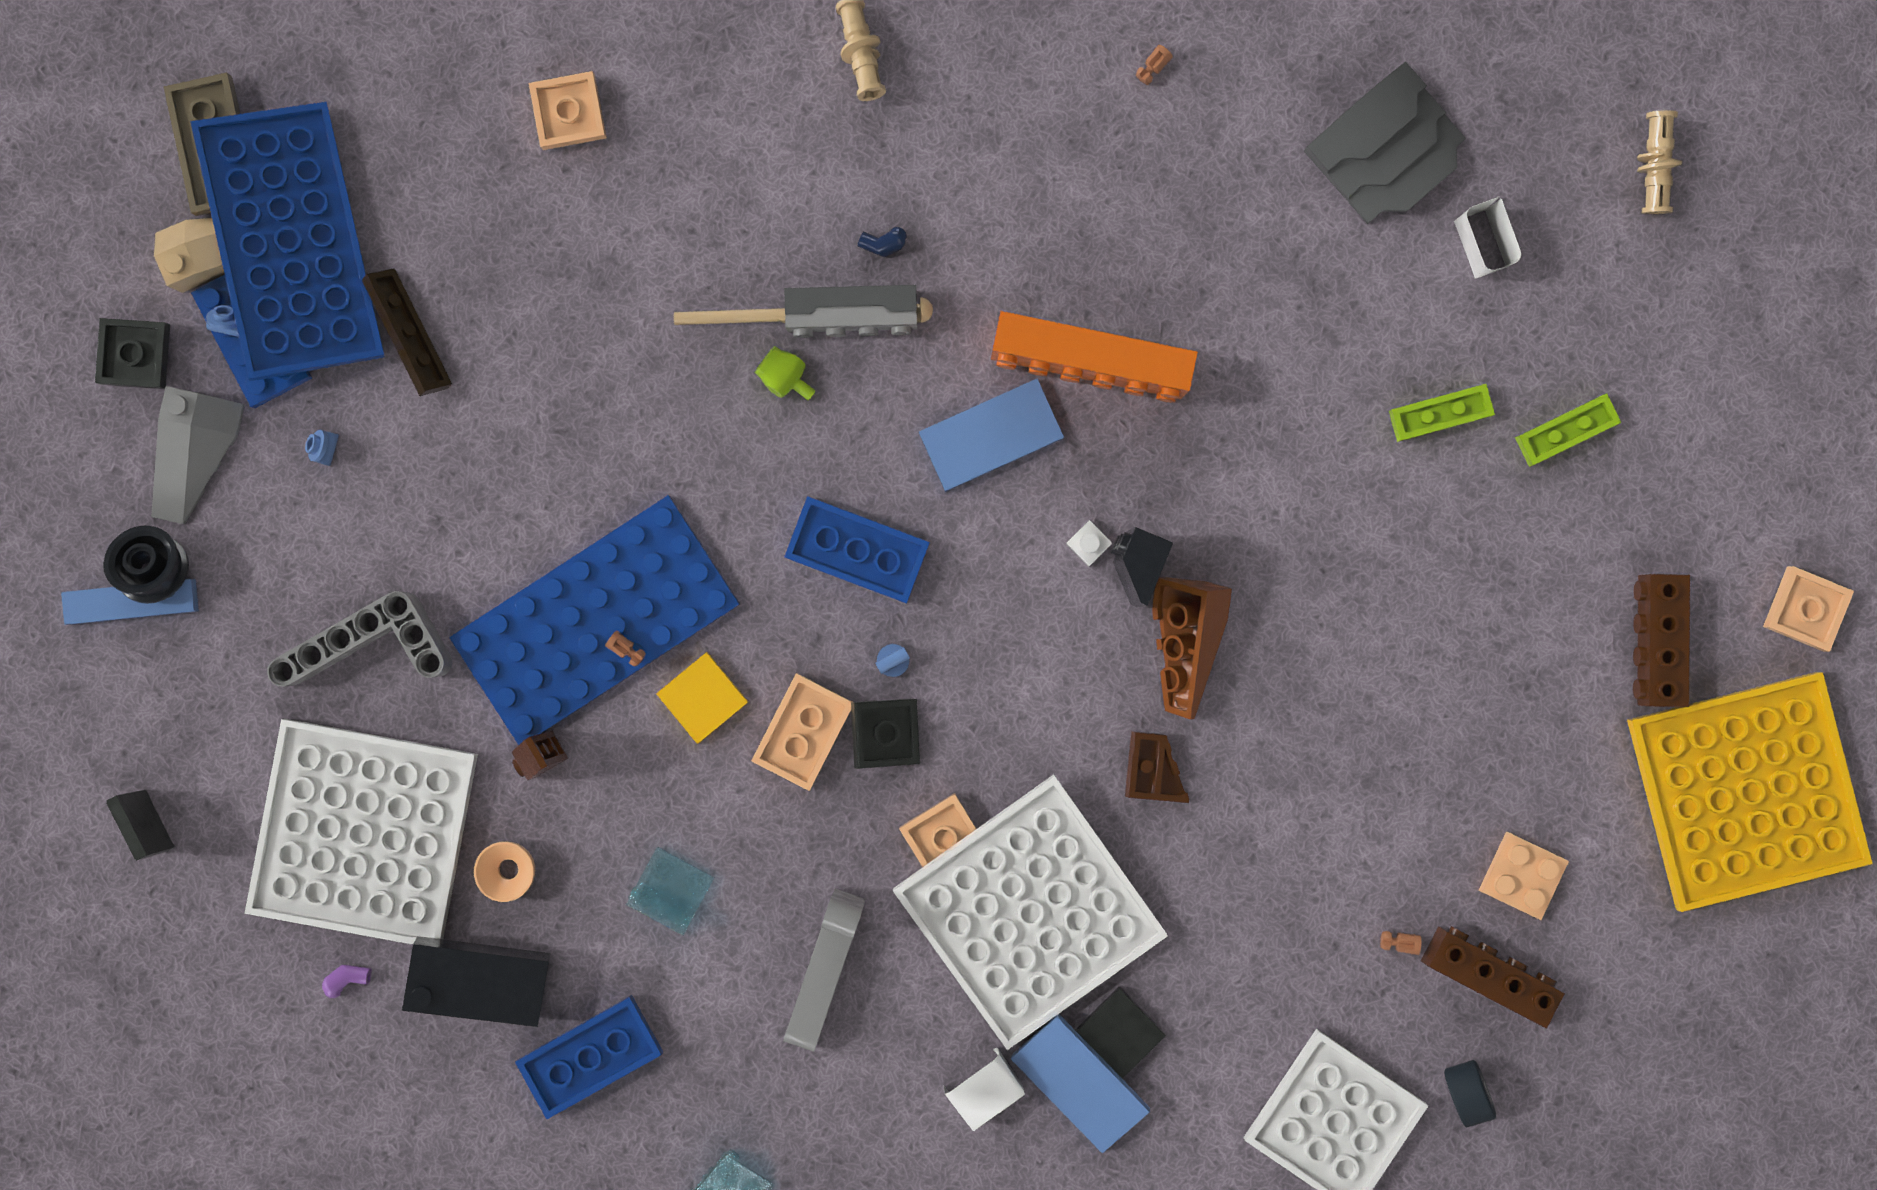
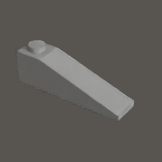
M165 387L158 418L151 517L181 524L187 522L205 492V486L214 471L217 472L222 463L220 461L229 446H232L238 437L245 407L244 404L187 390Z

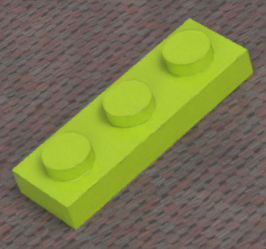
M1487 384L1389 410L1397 442L1495 415Z
M1606 393L1515 437L1530 467L1620 424L1621 421Z

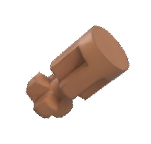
M1159 44L1146 59V69L1140 67L1137 70L1136 77L1142 83L1149 85L1153 81L1151 74L1153 72L1159 74L1173 58V55L1167 48Z
M617 630L605 644V647L615 652L621 658L629 656L631 658L629 664L632 666H638L646 655L642 649L633 650L634 643Z
M1389 931L1382 932L1380 937V947L1382 949L1390 950L1392 945L1395 946L1397 952L1414 955L1420 954L1422 944L1420 935L1397 933L1396 938H1393L1392 933Z

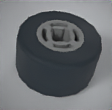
M1471 1060L1446 1068L1444 1071L1445 1079L1463 1125L1471 1127L1496 1119L1495 1107L1477 1062Z

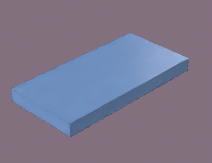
M1038 379L919 431V435L945 492L1064 439Z
M1060 1014L1053 1017L1011 1056V1060L1101 1153H1104L1150 1113V1107Z

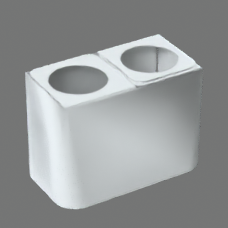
M1499 197L1472 206L1454 221L1475 279L1507 268L1518 262L1521 258V250L1503 201L1500 199L1494 203ZM1482 211L1486 212L1505 267L1491 270L1485 266L1468 221V216Z
M998 1048L993 1049L998 1056L992 1062L949 1092L943 1085L944 1094L973 1131L1025 1095L1022 1083Z

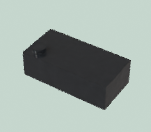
M417 936L412 947L402 1011L538 1027L550 953Z

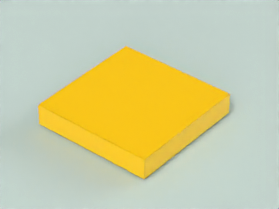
M708 652L703 654L656 693L697 744L749 702Z

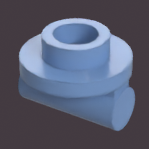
M220 305L207 313V330L239 337L232 307Z
M317 430L314 434L309 435L305 444V451L308 453L309 459L313 462L330 466L339 435L324 430Z
M890 644L879 651L875 664L881 674L896 677L907 670L910 657L904 647Z

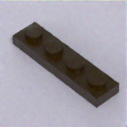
M395 268L366 274L362 282L419 396L449 388L452 382Z

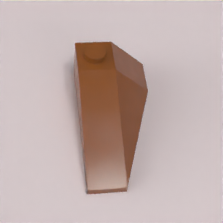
M1159 577L1154 590L1152 612L1153 620H1160L1162 639H1156L1157 650L1163 649L1165 668L1161 670L1160 676L1166 712L1190 720L1195 719L1228 621L1232 588L1207 581Z

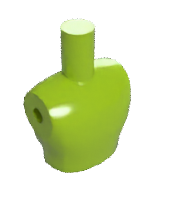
M776 346L768 352L754 372L764 385L780 398L786 396L793 389L806 400H809L816 391L800 379L806 364L796 355L783 351Z

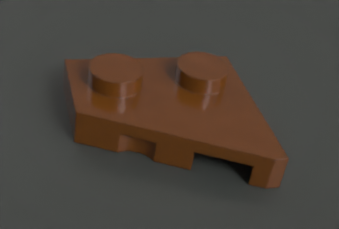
M1131 731L1125 797L1189 803L1188 793L1184 791L1179 777V768L1171 755L1172 749L1167 735Z

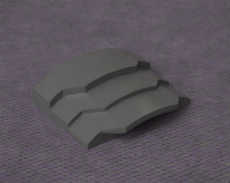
M1404 62L1373 87L1304 150L1306 155L1367 224L1382 211L1407 212L1457 168V146L1466 139L1445 115L1446 112L1425 89L1427 85L1407 62Z

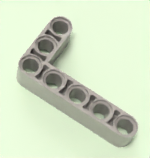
M394 591L275 658L267 668V675L272 684L285 687L301 684L391 631H394L414 668L423 677L434 678L446 675L452 667V658L419 599L410 592ZM401 597L407 603V609L402 615L396 610V602ZM372 614H375L379 621L378 627L374 631L370 630L367 624L368 618ZM416 626L423 630V638L419 643H416L412 638V631ZM344 630L350 636V642L346 647H343L339 641V636ZM315 647H318L321 652V659L317 664L311 658V652ZM432 654H435L440 661V666L435 672L428 666V659ZM287 663L293 670L289 680L283 675V668Z
M834 889L783 1039L784 1042L813 1052L815 1051L848 950L863 911L865 898Z

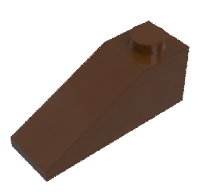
M553 731L530 736L511 752L515 758L512 760L515 770L521 777L525 776L528 781L569 759Z

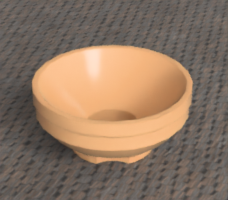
M509 841L497 842L485 848L479 854L474 866V878L479 890L486 897L498 902H509L523 896L531 887L535 877V864L531 854L518 843ZM504 860H513L517 864L518 873L514 878H505L500 873V865Z

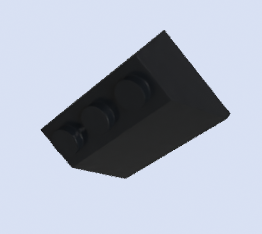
M1137 527L1124 532V534L1121 533L1120 536L1118 535L1111 553L1116 555L1113 564L1130 605L1142 607L1148 606L1173 542Z

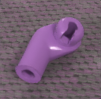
M341 965L324 978L322 989L327 997L336 998L341 995L340 992L350 982L368 985L372 970L365 967Z

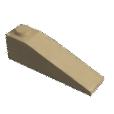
M212 218L184 220L155 233L154 257L168 287L184 293L225 275Z

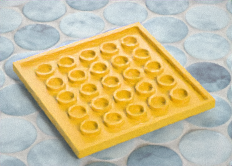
M1814 672L1691 703L1689 707H1675L1627 720L1677 911L1684 912L1873 864L1823 672Z

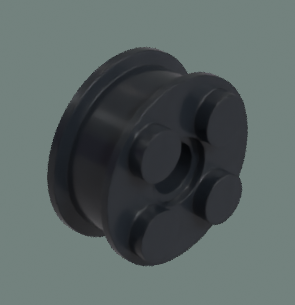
M144 525L130 528L112 541L105 553L103 568L107 580L113 587L135 602L149 604L160 602L175 594L187 577L189 560L184 548L172 539L167 532L155 526ZM149 563L145 568H142L144 564Z

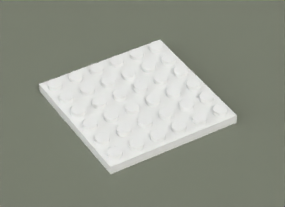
M281 719L245 914L413 944L417 936L443 939L478 754L296 720Z
M1054 774L893 888L894 894L1007 1050L1168 936Z

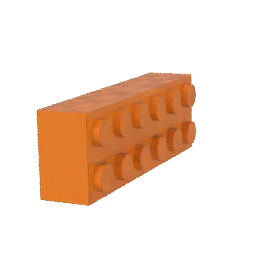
M1000 311L991 360L997 361L996 366L1004 369L1015 370L1016 365L1028 367V373L1038 376H1047L1048 372L1061 374L1060 379L1063 381L1079 383L1081 378L1093 381L1092 386L1111 390L1112 385L1124 387V393L1143 396L1144 392L1157 394V400L1175 403L1176 399H1182L1190 391L1198 352Z

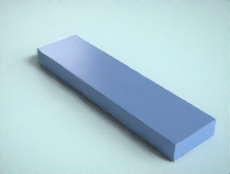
M185 579L182 586L172 597L149 604L135 602L115 587L61 592L64 625L199 611L196 579Z

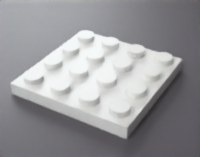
M1316 1029L1243 1138L1247 1143L1317 1190H1373L1428 1108V1105Z

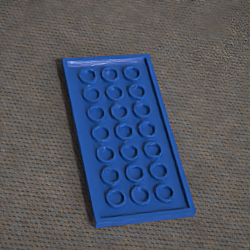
M327 102L190 121L249 381L384 358L373 303L362 282L366 272Z
M667 495L449 638L519 745L528 737L547 731L739 606L740 603L672 498ZM616 630L634 643L633 650L642 649L645 651L646 655L638 666L629 664L631 659L629 656L621 658L615 652L605 647V644Z

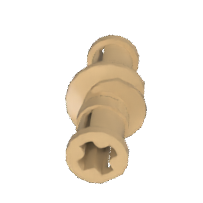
M841 0L836 4V11L841 15L844 26L843 33L847 44L841 49V58L844 62L852 64L853 74L856 76L859 88L857 90L858 99L861 101L878 99L886 93L885 85L881 84L878 73L877 59L880 57V52L874 49L881 43L880 38L876 35H870L869 26L866 24L863 13L865 8L864 0Z
M1665 110L1646 113V119L1649 120V138L1646 144L1648 153L1637 156L1638 161L1647 164L1638 167L1637 170L1639 173H1647L1645 177L1646 202L1645 207L1642 208V214L1673 213V207H1670V189L1673 184L1671 169L1682 165L1681 160L1672 158V150L1675 143L1673 127L1674 118L1678 117L1677 111Z

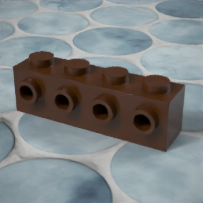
M1638 575V581L1634 585V598L1638 601V614L1635 615L1633 621L1634 631L1638 633V647L1634 649L1633 661L1635 666L1638 667L1637 679L1633 683V695L1637 699V705L1689 707L1690 575Z
M1438 926L1421 959L1422 963L1547 1029L1565 993L1555 988L1557 981L1540 972L1534 977L1525 972L1528 967L1527 965L1509 956L1507 962L1496 957L1498 950L1481 941L1478 946L1467 942L1468 934L1452 926L1449 931Z

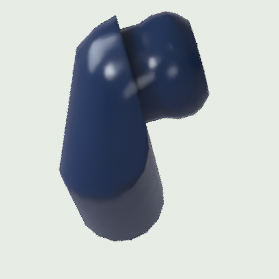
M900 227L892 228L890 232L879 238L863 231L857 247L881 257H887L904 247L907 234Z

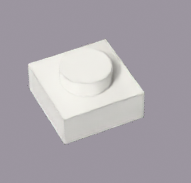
M1089 520L1066 544L1089 567L1112 542Z

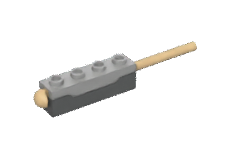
M916 285L784 288L785 308L674 312V324L693 325L780 321L785 323L787 332L793 333V337L796 338L813 337V332H826L828 337L846 336L845 331H859L860 336L878 335V330H891L892 335L911 334V329H917V322L923 323L931 318L933 306L928 299L920 297V304H917Z

